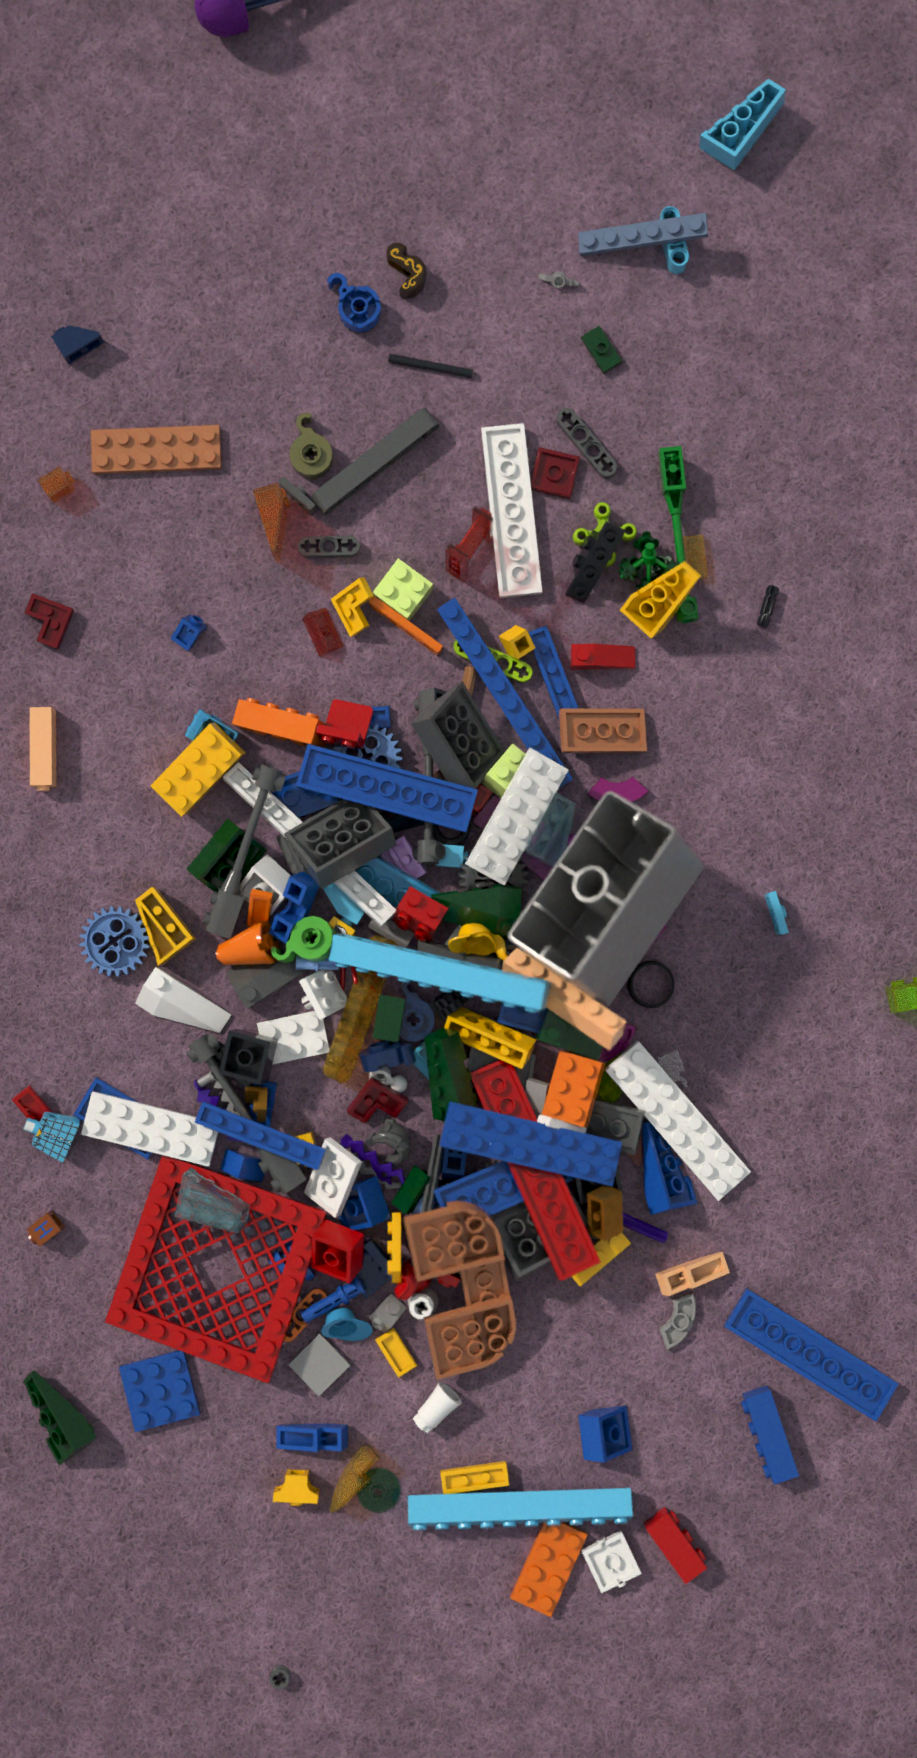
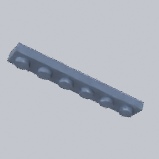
M700 213L578 232L579 253L581 256L706 238L708 237L707 214Z

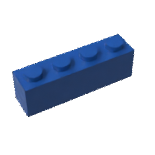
M766 1385L742 1393L744 1401H741V1406L744 1414H749L751 1422L748 1423L751 1435H756L758 1443L755 1444V1448L759 1458L763 1457L765 1465H762V1469L766 1479L770 1478L775 1485L799 1477L769 1387Z

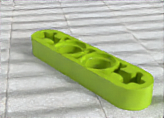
M456 640L454 642V652L457 656L470 661L464 651L463 653L460 652V647L457 646L459 643ZM488 647L496 661L506 659L509 662V667L503 670L507 678L519 683H526L530 680L532 668L529 664ZM513 662L516 663V669L521 670L524 667L529 675H524L523 678H520L519 673L514 670L512 675L509 674Z

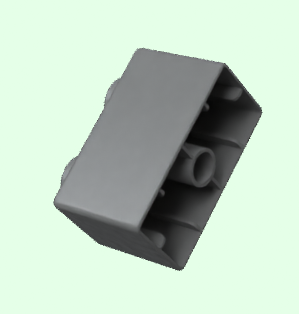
M606 792L508 934L509 940L533 959L604 1007L609 1006L704 868V864L675 828L616 793Z

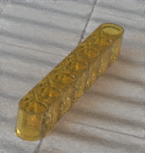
M374 935L370 938V940L396 945L395 941L380 935ZM369 970L368 973L357 972L358 984L355 985L353 983L324 1063V1075L339 1083L347 1082L352 1075L377 1006L379 995H381L387 978L376 975V971Z

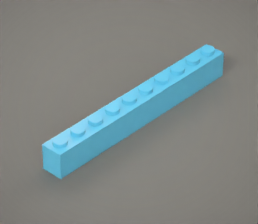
M344 933L333 934L329 961L336 962L335 965L348 968L349 965L355 966L356 970L368 973L369 970L376 971V975L381 977L393 975L397 976V980L402 982L414 980L418 981V985L423 987L440 986L439 990L452 992L457 990L461 991L460 995L474 997V995L482 996L483 1001L495 1002V1000L503 1001L505 1006H525L526 1011L535 1013L546 1008L551 981Z
M631 1488L408 1495V1524L415 1531L427 1530L428 1526H436V1530H447L449 1526H458V1529H471V1525H480V1528L487 1529L494 1528V1524H503L504 1528L516 1527L517 1523H525V1527H537L538 1523H547V1526H560L561 1522H570V1525L577 1526L583 1525V1521H592L593 1525H602L607 1520H614L615 1524H626L633 1517Z

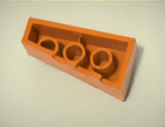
M247 698V701L238 700L232 725L237 728L264 736L270 734V737L282 741L290 739V742L303 747L311 744L326 748L327 743L322 742L316 733L318 724L325 725V723L319 720L318 715L306 713V716L300 715L298 710L287 708L284 711L279 709L280 706L272 703H267L266 706L259 704L260 701L252 698Z

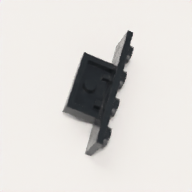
M605 522L600 532L593 530L590 536L584 539L583 549L580 554L574 557L572 562L575 577L565 593L566 596L585 603L626 532L625 529Z

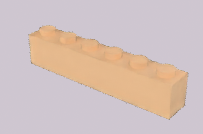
M516 948L503 961L502 970L551 981L546 1007L609 1051L622 1037L626 1024L625 1020L519 948Z

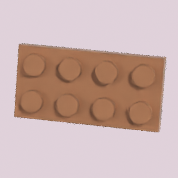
M561 708L559 710L562 753H645L647 751L644 709Z

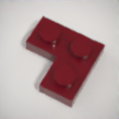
M32 593L24 613L44 621L36 641L58 650L74 609Z
M371 1077L347 1108V1114L364 1124L377 1108L396 1118L408 1103V1098Z

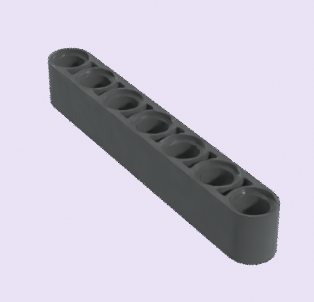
M426 407L422 408L317 489L310 499L324 516L329 514L436 431L440 424Z

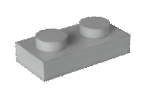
M394 916L382 927L371 920L368 926L370 929L401 947L406 948L414 936V933L409 930L404 931L398 928L393 921Z

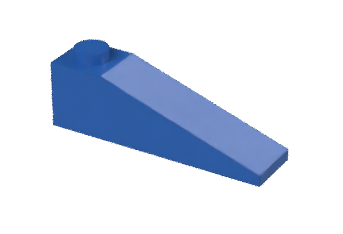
M650 1122L643 1123L644 1194L650 1215L698 1204L689 1176L684 1177L679 1167L682 1164L679 1157H674L671 1146Z

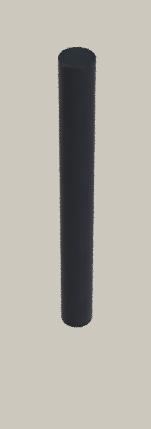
M389 354L388 359L389 363L472 378L474 370Z

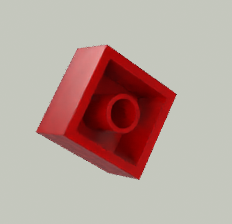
M325 1219L312 1234L311 1268L350 1284L363 1268L364 1234Z

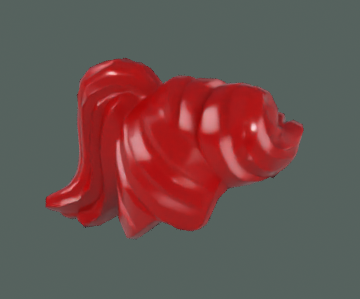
M407 1260L401 1266V1283H398L395 1288L396 1297L401 1300H408L413 1293L425 1290L431 1282V1279L417 1282L414 1267L410 1265L411 1260Z

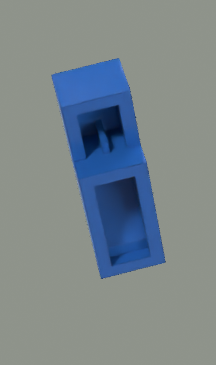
M348 1424L276 1426L277 1449L318 1452L320 1450L343 1451L348 1447Z

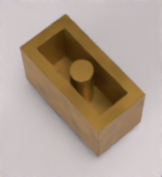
M604 1185L588 1193L589 1235L607 1241L622 1233V1191Z

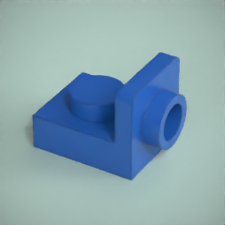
M190 614L182 618L170 639L186 651H189L201 632L207 629V626L200 617Z

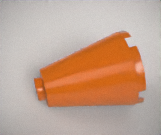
M267 921L258 922L219 944L216 950L217 960L223 965L275 963L278 960L273 957L271 948L276 947L279 949V944L269 934L271 924Z

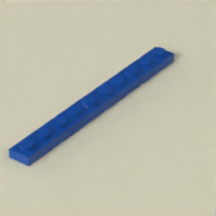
M454 597L439 607L437 611L526 748H532L565 767L457 599ZM569 772L565 775L559 788L573 780Z

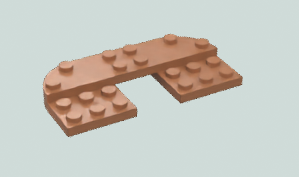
M464 1201L446 1202L447 1207L404 1217L417 1282L460 1272L466 1306L424 1317L437 1380L481 1369L496 1362L504 1355L503 1351L508 1344H512L516 1332L515 1313L504 1265L505 1258L499 1231L491 1216L484 1209Z

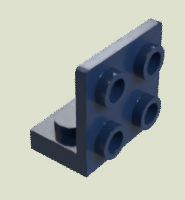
M372 1237L364 1243L363 1268L356 1275L359 1276L367 1291L364 1295L361 1293L365 1299H368L390 1279L392 1280V1274H387V1260L391 1259Z

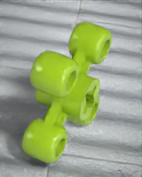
M605 502L598 503L593 511L594 517L598 521V526L594 529L597 532L601 531L605 522L609 523L608 519L611 509ZM599 510H604L605 513L601 514ZM626 523L620 527L632 533L630 535L624 533L622 540L630 542L635 539L637 529L633 524ZM584 528L577 529L573 534L574 544L582 547L584 539L580 540L578 536L582 535L586 538L590 536L592 531ZM615 552L612 554L611 560L608 561L606 567H611L615 563Z

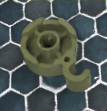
M302 413L296 420L300 436L293 442L290 448V460L293 469L299 475L306 479L315 480L325 476V473L332 467L333 452L330 443L323 436L314 433L311 428L303 427L304 423H312L313 420L310 413ZM311 452L317 454V456H314V460H310L306 456Z

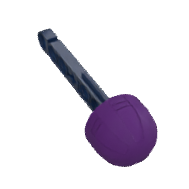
M195 0V12L198 21L208 32L219 37H230L249 30L247 11L283 0Z

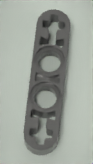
M561 409L557 415V424L599 476L605 479L613 477L617 464L612 456L572 409ZM562 415L566 417L571 416L570 422L574 426L571 431H569L571 425L567 421L562 422ZM577 430H582L585 432L586 438L579 441L575 439L574 433ZM597 447L599 455L591 457L587 452L588 448ZM603 455L605 456L603 458L604 464L612 465L610 469L611 472L607 470L605 472L602 471L604 466L599 460L602 458Z

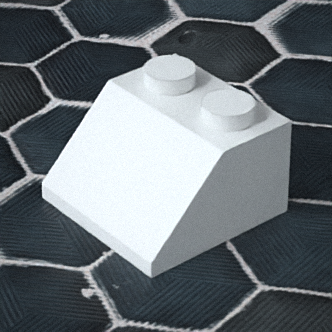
M267 854L248 872L239 885L238 893L244 894V899L248 903L251 889L273 893L272 916L288 899L282 895L291 875Z

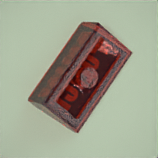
M326 608L309 612L303 617L304 624L319 657L343 647Z

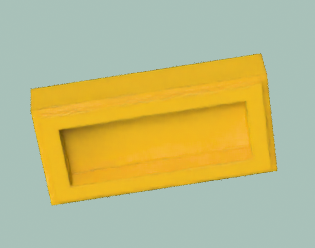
M394 1327L375 1339L398 1378L417 1366L416 1361Z

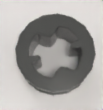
M284 1665L275 1666L269 1678L272 1687L275 1689L285 1688L289 1683L290 1671ZM279 1672L283 1673V1678L286 1677V1679H281L280 1682L276 1681L277 1677H274V1675L278 1676Z

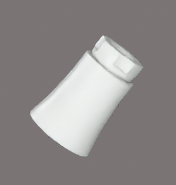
M429 1287L421 1292L413 1293L408 1299L410 1313L417 1319H424V1317L432 1315L438 1306V1297ZM423 1301L426 1307L420 1308L418 1303Z
M439 1381L432 1394L414 1416L415 1424L421 1430L430 1433L448 1414L461 1405L462 1401L457 1393L447 1384Z

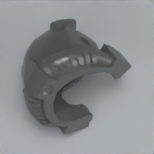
M386 1119L385 1125L378 1130L377 1134L375 1132L370 1134L364 1143L370 1147L378 1143L394 1148L395 1153L387 1155L383 1161L385 1164L392 1163L393 1167H397L398 1163L405 1162L409 1156L411 1136L408 1130L403 1125L397 1123L395 1119Z

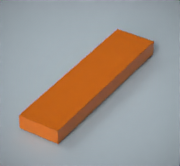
M374 596L369 600L372 609L435 655L439 656L441 654L443 645Z

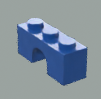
M304 871L289 876L282 895L288 898L289 901L284 910L275 915L269 934L284 943L289 941L292 929L296 923L309 915L319 885L312 876Z

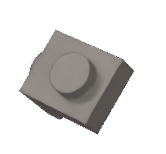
M390 1293L369 1316V1319L376 1329L386 1332L395 1324L406 1310V1307Z

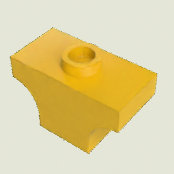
M287 1469L284 1484L274 1489L273 1502H289L292 1506H301L303 1503L318 1504L320 1488H316L310 1483L309 1470Z

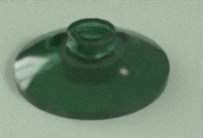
M371 1468L364 1472L357 1482V1498L360 1504L371 1512L381 1513L388 1511L399 1499V1481L395 1474L386 1468ZM380 1489L382 1494L377 1496L374 1494V1490Z

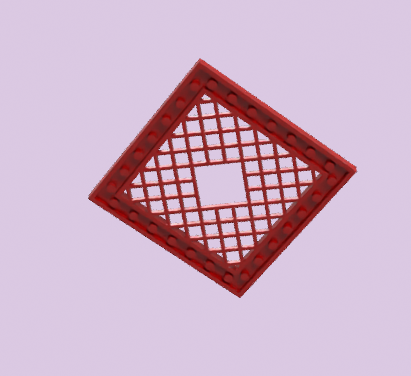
M162 1155L105 1323L262 1382L270 1383L311 1262L312 1234L325 1220L327 1211L188 1161ZM177 1183L183 1185V1186H181V1187L175 1189ZM187 1188L191 1199L181 1204L177 1192ZM191 1188L204 1193L195 1197ZM207 1195L211 1207L201 1211L197 1199ZM211 1195L224 1200L215 1204ZM172 1197H174L177 1206L168 1210ZM193 1202L198 1213L188 1218L183 1206ZM227 1202L232 1214L221 1218L217 1207ZM232 1203L243 1206L244 1208L235 1211ZM179 1209L184 1220L174 1225L169 1213ZM213 1209L218 1221L208 1225L203 1214ZM247 1210L252 1221L242 1226L237 1214ZM252 1210L265 1215L256 1219ZM199 1216L204 1228L194 1232L190 1220ZM234 1217L238 1228L228 1233L223 1221ZM268 1217L272 1229L262 1233L258 1221ZM167 1218L170 1227L161 1231L164 1220ZM273 1218L285 1221V1223L276 1226ZM186 1223L190 1235L181 1239L176 1227ZM220 1223L225 1235L214 1239L210 1228ZM254 1224L259 1235L249 1240L244 1228ZM288 1225L293 1236L283 1241L278 1229ZM293 1225L298 1226L297 1231H295ZM172 1230L177 1241L167 1246L162 1234ZM206 1230L211 1242L201 1246L196 1235ZM240 1231L245 1242L235 1247L230 1235ZM274 1231L279 1243L269 1248L264 1236ZM192 1237L197 1249L187 1253L182 1242ZM159 1238L163 1248L154 1252ZM226 1238L244 1278L207 1296L189 1256ZM260 1238L266 1250L255 1254L250 1243ZM293 1240L290 1252L288 1253L285 1243ZM179 1244L183 1256L173 1260L169 1248ZM247 1245L251 1257L241 1261L237 1249ZM281 1246L286 1257L275 1262L271 1250ZM165 1251L169 1263L160 1267L155 1255ZM267 1253L272 1264L262 1269L257 1257ZM185 1258L190 1270L180 1274L175 1263ZM152 1259L156 1269L147 1273L150 1261ZM254 1260L258 1271L248 1276L243 1264ZM286 1261L281 1275L277 1265ZM171 1265L176 1277L166 1281L162 1269ZM274 1267L279 1278L268 1283L264 1271ZM158 1272L162 1284L153 1288L148 1276ZM192 1273L196 1284L186 1288L182 1277ZM260 1274L265 1285L255 1290L250 1278ZM178 1279L183 1291L173 1295L168 1284ZM145 1280V1283L149 1290L140 1294L143 1282ZM246 1281L251 1292L241 1297L236 1285ZM279 1282L274 1295L270 1286ZM164 1286L169 1298L159 1302L154 1291ZM198 1287L203 1298L193 1303L188 1291ZM233 1288L237 1299L227 1304L222 1292ZM267 1288L272 1300L261 1304L257 1292ZM150 1293L155 1305L145 1309L141 1297ZM185 1294L189 1305L179 1310L174 1298ZM219 1295L223 1306L213 1310L209 1298ZM253 1295L257 1307L247 1311L243 1299ZM171 1301L175 1312L165 1316L161 1305ZM205 1301L209 1313L199 1317L195 1305ZM136 1302H138L140 1309L135 1308ZM239 1302L244 1313L234 1318L229 1306ZM272 1303L267 1317L263 1307ZM157 1307L161 1317L151 1314L148 1311ZM191 1308L195 1320L186 1324L181 1312ZM225 1309L230 1320L220 1325L215 1313ZM260 1310L264 1321L254 1326L249 1314ZM177 1315L181 1324L167 1319ZM212 1316L216 1327L206 1332L201 1320ZM246 1317L251 1328L240 1332L236 1321ZM198 1323L201 1332L191 1329L189 1326ZM232 1323L236 1335L226 1339L222 1327ZM265 1324L262 1335L259 1337L256 1328ZM218 1330L222 1340L208 1334ZM252 1331L257 1342L247 1347L242 1335ZM239 1338L242 1347L229 1342ZM257 1346L256 1352L250 1351V1349Z

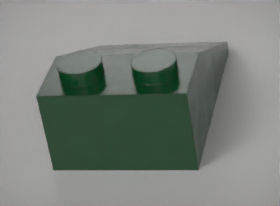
M546 1007L536 1040L599 1061L603 1046Z

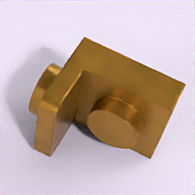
M253 1086L245 1088V1103H253V1113H257V1122H266L268 1087Z

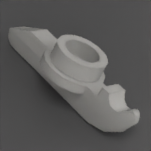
M556 272L553 275L539 273V279L551 282L556 288H562L565 284L569 286H578L580 284L576 280L566 278V275L562 272Z

